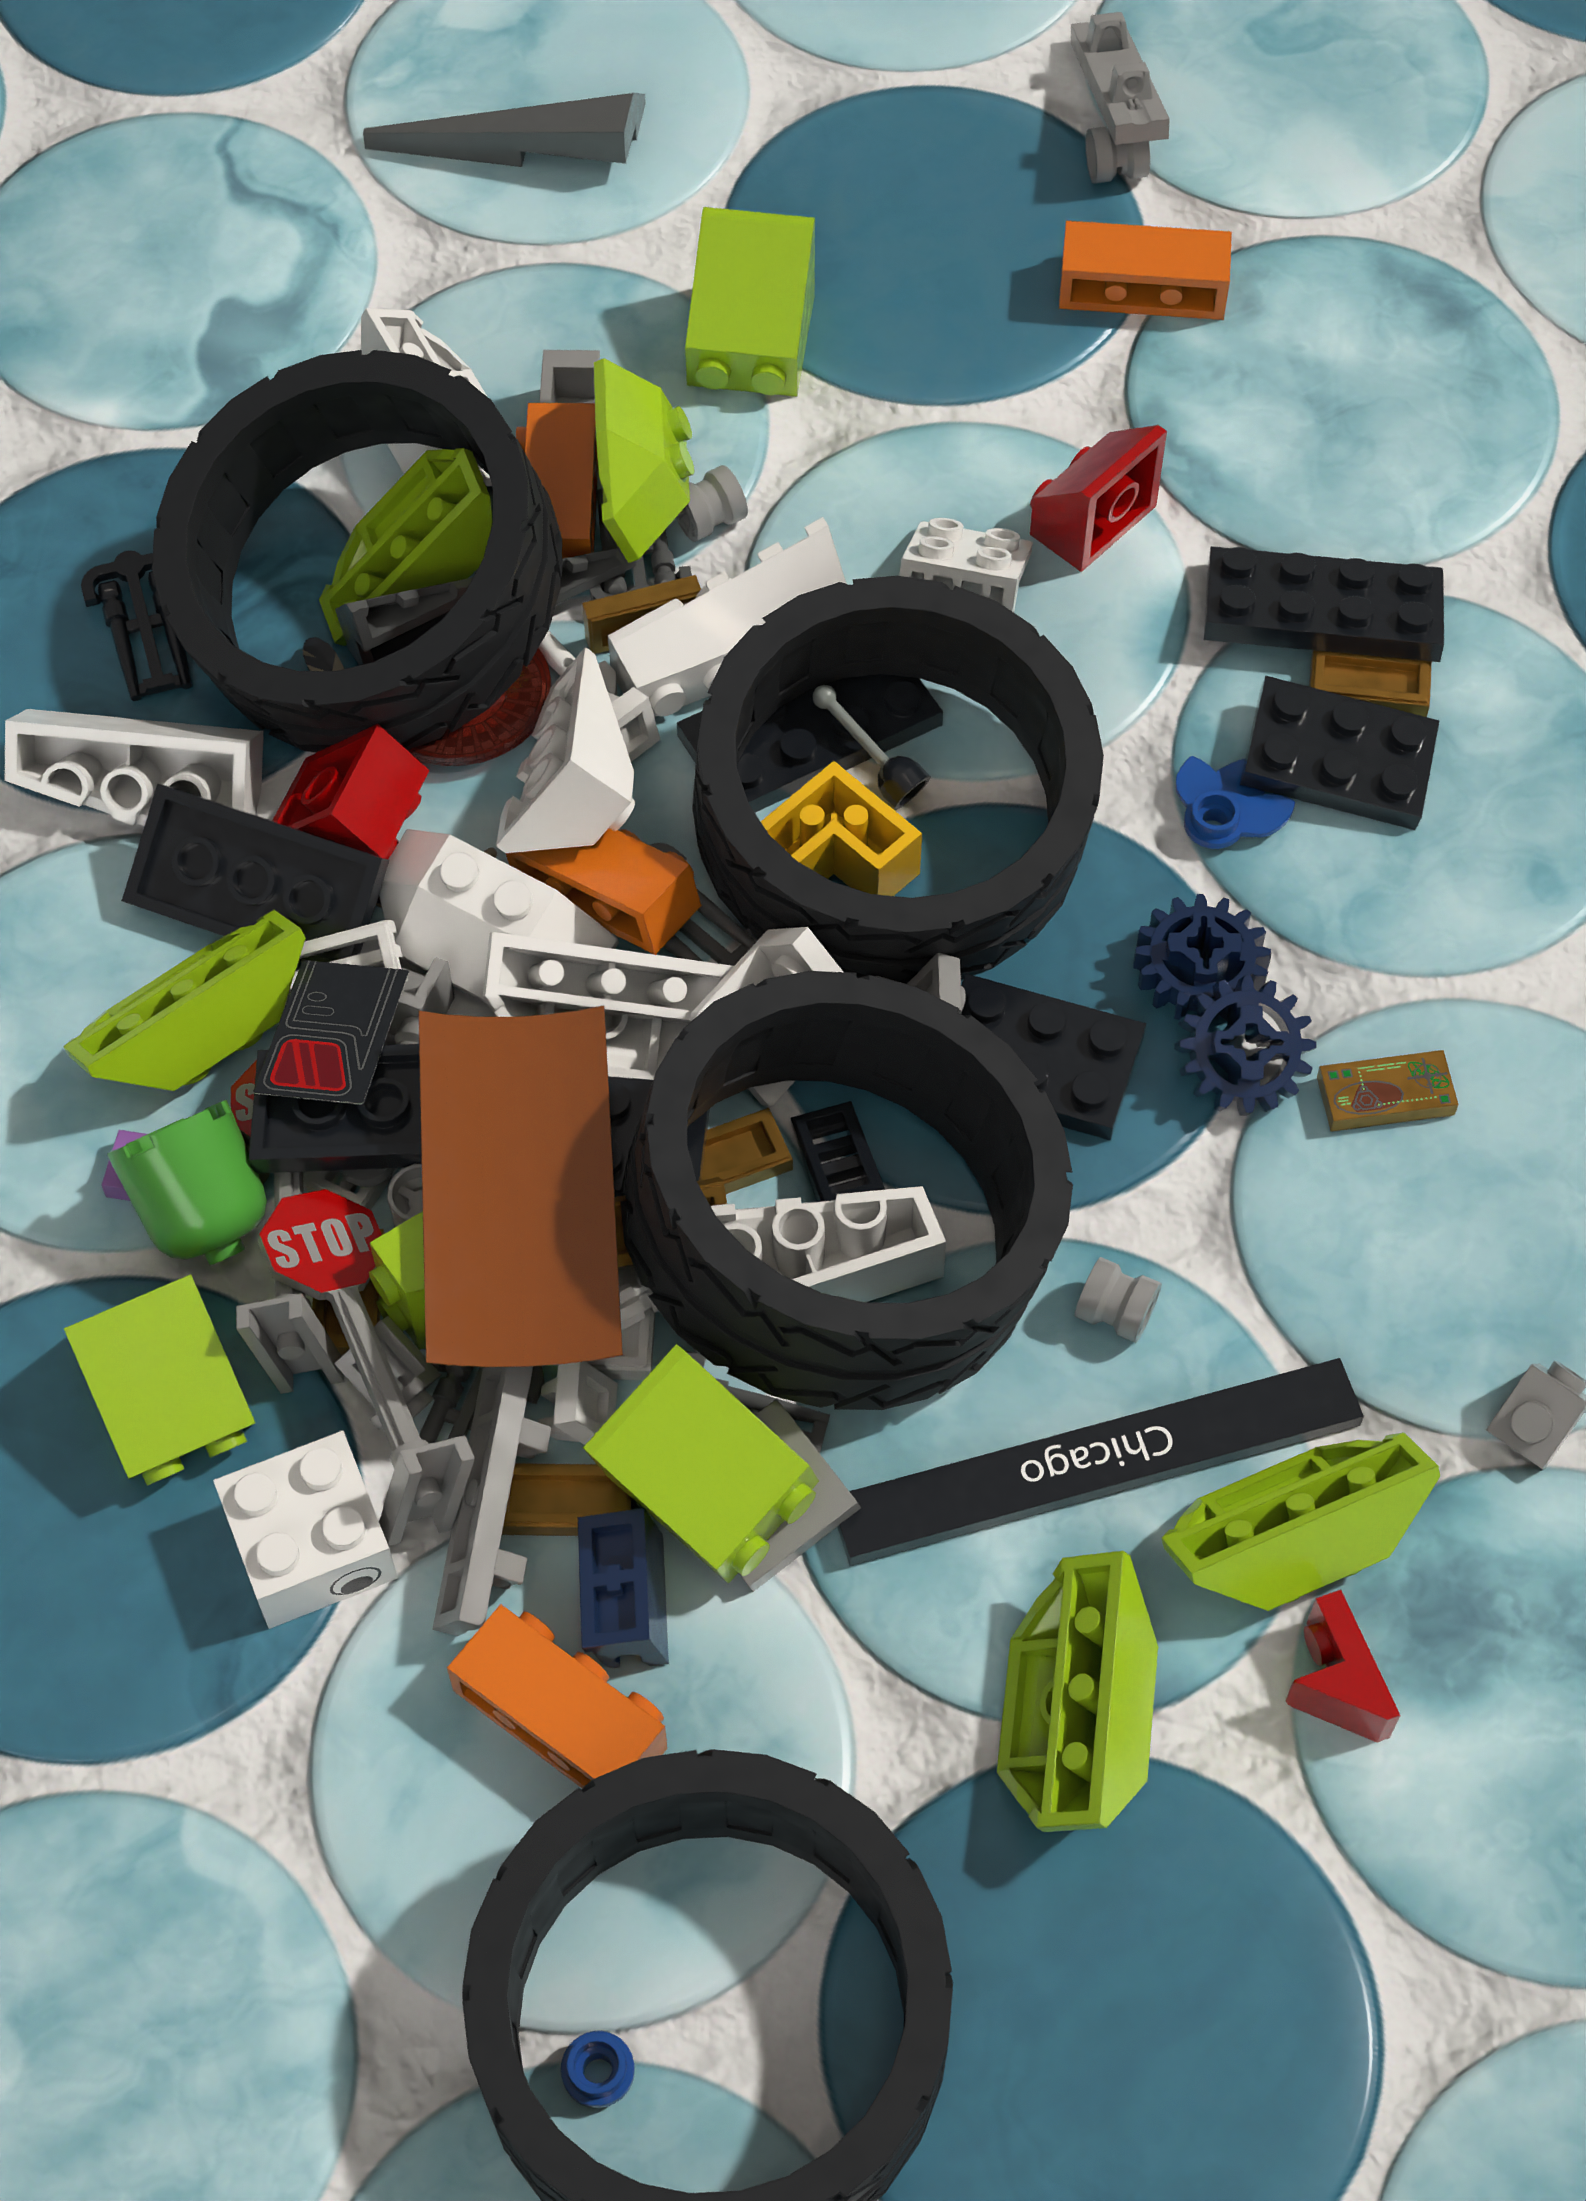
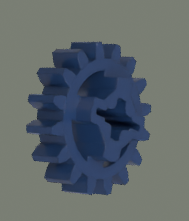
M1197 894L1194 906L1186 907L1179 897L1173 898L1169 915L1155 908L1151 913L1150 925L1141 926L1139 929L1133 960V968L1140 970L1138 987L1140 990L1155 988L1152 1005L1157 1009L1165 1006L1168 1002L1176 1005L1174 1011V1019L1180 1020L1181 1017L1186 1015L1188 1010L1197 1012V1016H1199L1200 1014L1195 1009L1192 1000L1203 993L1215 1001L1213 985L1224 979L1231 986L1233 992H1235L1237 981L1243 976H1251L1254 991H1259L1266 983L1269 972L1267 970L1271 959V949L1263 947L1266 935L1264 927L1248 929L1251 912L1246 909L1235 916L1228 912L1229 899L1224 897L1218 902L1216 908L1207 906L1204 894ZM1231 1006L1219 1012L1225 1021H1227V1014L1231 1012Z
M1243 976L1237 981L1235 992H1233L1231 986L1224 979L1213 985L1215 1001L1203 993L1192 1000L1195 1009L1200 1014L1199 1016L1186 1014L1179 1020L1178 1024L1184 1030L1190 1032V1037L1176 1042L1174 1050L1181 1053H1189L1191 1060L1179 1069L1180 1075L1190 1076L1197 1074L1201 1081L1196 1085L1193 1094L1196 1097L1209 1091L1217 1094L1214 1100V1109L1217 1111L1226 1109L1232 1100L1237 1102L1240 1116H1247L1253 1113L1255 1100H1258L1265 1112L1278 1107V1098L1275 1091L1286 1098L1293 1097L1299 1092V1089L1291 1077H1305L1311 1074L1313 1068L1300 1058L1301 1054L1317 1048L1316 1041L1301 1038L1300 1030L1307 1027L1312 1020L1310 1016L1294 1018L1290 1012L1298 1000L1294 994L1281 1001L1274 998L1277 982L1270 980L1259 991H1254L1251 976ZM1231 1006V1012L1227 1014V1026L1222 1031L1207 1032L1213 1018L1222 1009ZM1263 1011L1276 1022L1280 1031H1276L1263 1018ZM1245 1034L1246 1042L1256 1044V1047L1267 1048L1259 1050L1246 1058V1053L1243 1049L1234 1048V1045L1224 1044ZM1283 1059L1277 1074L1268 1083L1260 1086V1080L1264 1078V1066L1269 1061ZM1209 1060H1214L1228 1074V1081L1223 1079L1214 1070Z

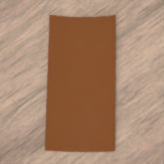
M604 1005L578 1011L516 1017H477L419 1011L426 1363L473 1367H529L577 1363L622 1356Z

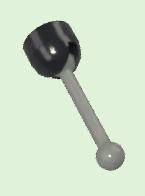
M829 685L818 686L813 692V702L815 705L822 709H828L879 764L880 770L877 776V784L883 797L895 810L904 806L926 786L931 776L919 763L911 758L904 756L889 758L836 701L835 690Z

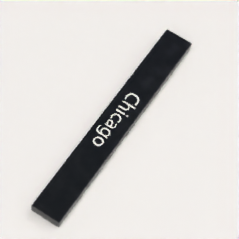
M1341 1358L849 1491L861 1509L840 1523L837 1528L849 1566L1358 1427L1361 1426L1364 1415Z

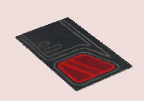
M308 960L302 961L253 1092L264 1095L363 1104L409 971Z

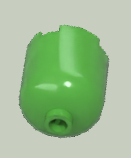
M227 1100L209 1106L205 1110L186 1119L182 1118L127 1143L126 1146L107 1153L149 1238L159 1251L171 1258L187 1260L205 1255L210 1266L245 1250L241 1237L256 1228L265 1215L267 1199L264 1187L258 1173L251 1168L249 1151Z

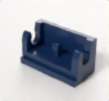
M645 1508L578 1517L581 1645L585 1653L593 1652L603 1665L611 1668H620V1656L638 1655L641 1657V1661L649 1666L669 1664L662 1532Z

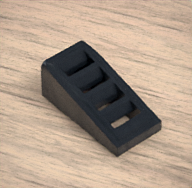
M851 1101L790 1118L816 1202L836 1200L837 1194L885 1190ZM843 1131L847 1132V1136L815 1145L813 1143L814 1139ZM854 1153V1155L821 1164V1162ZM859 1176L862 1177V1178H859V1179H856V1180H852V1181H848V1182H845V1183H841V1184H838V1185L829 1186L830 1184H834V1183H838V1182H841V1181L849 1180V1179L856 1178V1177H859Z

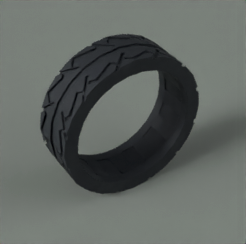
M362 350L324 354L278 370L271 380L266 376L229 400L199 431L197 443L191 441L168 479L156 516L157 528L154 529L152 571L161 608L183 648L190 654L191 658L203 672L209 676L229 702L259 729H271L268 735L303 751L317 753L376 724H379L406 750L440 739L447 729L452 733L488 710L520 677L523 665L526 667L529 665L550 628L560 593V579H562V536L550 497L531 466L520 443L511 433L512 430L492 400L461 375L450 376L451 369L417 355L373 350L366 355H362ZM417 443L440 449L455 450L456 448H465L473 452L477 465L490 476L492 483L493 523L484 558L462 597L438 624L409 646L372 663L338 671H296L264 663L239 649L232 621V586L241 551L258 519L283 490L312 468L345 452L378 444Z
M904 576L853 579V585L838 582L796 596L763 617L762 619L766 623L752 626L724 657L707 692L712 696L704 701L697 742L692 805L697 846L701 860L718 897L745 929L749 928L757 940L768 929L808 927L843 972L856 973L857 978L867 975L881 976L907 984L937 953H943L960 959V975L962 980L965 974L976 975L993 969L1025 947L1027 943L1024 940L1026 938H1035L1063 905L1077 872V866L1082 859L1088 834L1094 820V814L1099 803L1104 754L1092 703L1073 666L1045 635L1039 636V633L1032 624L999 602L956 585L952 590L943 582ZM876 674L915 677L960 692L986 707L1014 732L1034 761L1044 788L1048 825L1044 833L1019 860L989 880L953 893L915 898L869 894L828 880L796 861L768 834L749 805L738 773L737 763L753 734L777 709L807 690L849 677Z
M805 971L768 978L756 986L752 983L710 1004L683 1028L655 1072L643 1113L639 1119L632 1145L629 1149L621 1186V1192L625 1194L627 1200L620 1201L625 1246L641 1285L650 1288L653 1292L648 1297L674 1332L713 1365L728 1367L727 1374L771 1396L819 1408L834 1404V1410H885L929 1399L936 1393L941 1394L978 1373L1010 1338L1016 1328V1324L1022 1317L1029 1301L1043 1279L1049 1261H1052L1068 1227L1073 1189L1072 1182L1067 1180L1066 1172L1072 1173L1065 1131L1046 1092L1035 1086L1034 1082L1038 1081L1037 1078L1006 1042L971 1015L957 1013L958 1007L915 986L872 975L857 978L856 973ZM788 1080L827 1081L869 1091L906 1108L929 1124L963 1157L984 1192L994 1223L996 1264L981 1278L949 1294L910 1303H865L814 1290L781 1275L750 1253L716 1217L696 1180L687 1146V1129L716 1103L751 1087Z
M711 1749L697 1754V1750L641 1758L592 1779L582 1790L580 1788L576 1789L533 1823L501 1864L496 1879L493 1878L472 1926L462 1986V2004L468 2058L503 2149L511 2157L510 2160L541 2201H877L886 2193L922 2140L943 2082L949 2042L953 1979L950 1975L952 1968L943 1919L918 1865L910 1858L906 1859L910 1854L872 1809L832 1781L821 1778L815 1779L817 1773L765 1754ZM730 1837L772 1845L815 1865L850 1893L877 1928L896 1970L904 2013V2026L890 2075L866 2115L830 2151L786 2177L740 2191L687 2193L640 2183L596 2162L557 2128L531 2091L523 2071L519 2040L523 1993L541 1942L564 1907L599 1874L640 1851L681 1839Z

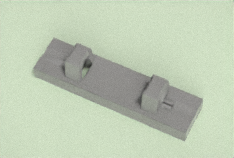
M1122 12L1091 15L1090 23L1071 24L1072 48L1115 145L1169 139V117L1150 78L1147 65L1142 61L1131 38Z
M533 1366L486 1367L482 1371L469 1438V1446L475 1459L452 1527L432 1630L459 1636L469 1630L480 1629L486 1620L492 1586L510 1589L513 1585H521L523 1583L527 1558L499 1549L516 1456L532 1459L535 1455L546 1453L552 1428L524 1418Z

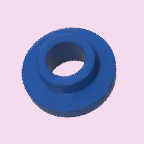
M605 2031L585 2033L576 2038L567 2047L562 2057L561 2078L567 2093L576 2102L586 2107L604 2108L615 2104L627 2094L633 2083L635 2066L632 2053L626 2043L612 2033ZM602 2059L612 2066L611 2075L604 2082L593 2083L584 2076L585 2068L593 2060Z

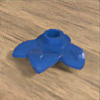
M1190 756L1181 766L1176 776V793L1186 807L1184 815L1185 831L1192 841L1210 849L1229 847L1236 843L1240 837L1262 838L1276 833L1291 818L1295 801L1282 795L1265 794V791L1240 785L1245 758L1232 762L1215 772L1213 768L1201 759ZM1207 821H1217L1222 825H1212L1207 823Z

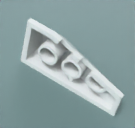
M585 647L552 685L547 694L532 733L537 742L532 748L529 757L521 763L516 775L518 779L525 783L520 800L512 796L506 801L501 814L496 847L505 853L594 845L608 828L613 831L618 830L626 822L634 809L635 800L632 799L634 770L596 655Z

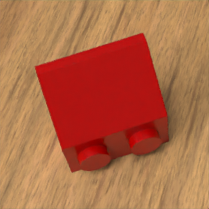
M1159 425L1113 431L1106 434L1093 447L1086 446L1082 448L1064 472L1054 480L1047 479L1033 494L1030 502L1032 508L1030 535L1080 572L1084 571L1157 506L1167 431Z
M376 724L306 757L272 821L389 859L399 843L396 836L404 820L412 815L421 802L422 797L419 791L430 770L379 724Z

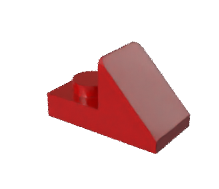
M1340 1589L1315 1598L1307 1620V1626L1304 1627V1637L1315 1663L1318 1666L1326 1664L1327 1668L1295 1679L1291 1684L1285 1700L1286 1703L1297 1710L1372 1741L1380 1742L1390 1738L1401 1715L1342 1590Z

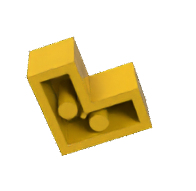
M835 761L831 762L760 821L768 834L796 861L827 879L834 874L849 887L869 894L895 896L920 874L922 833Z

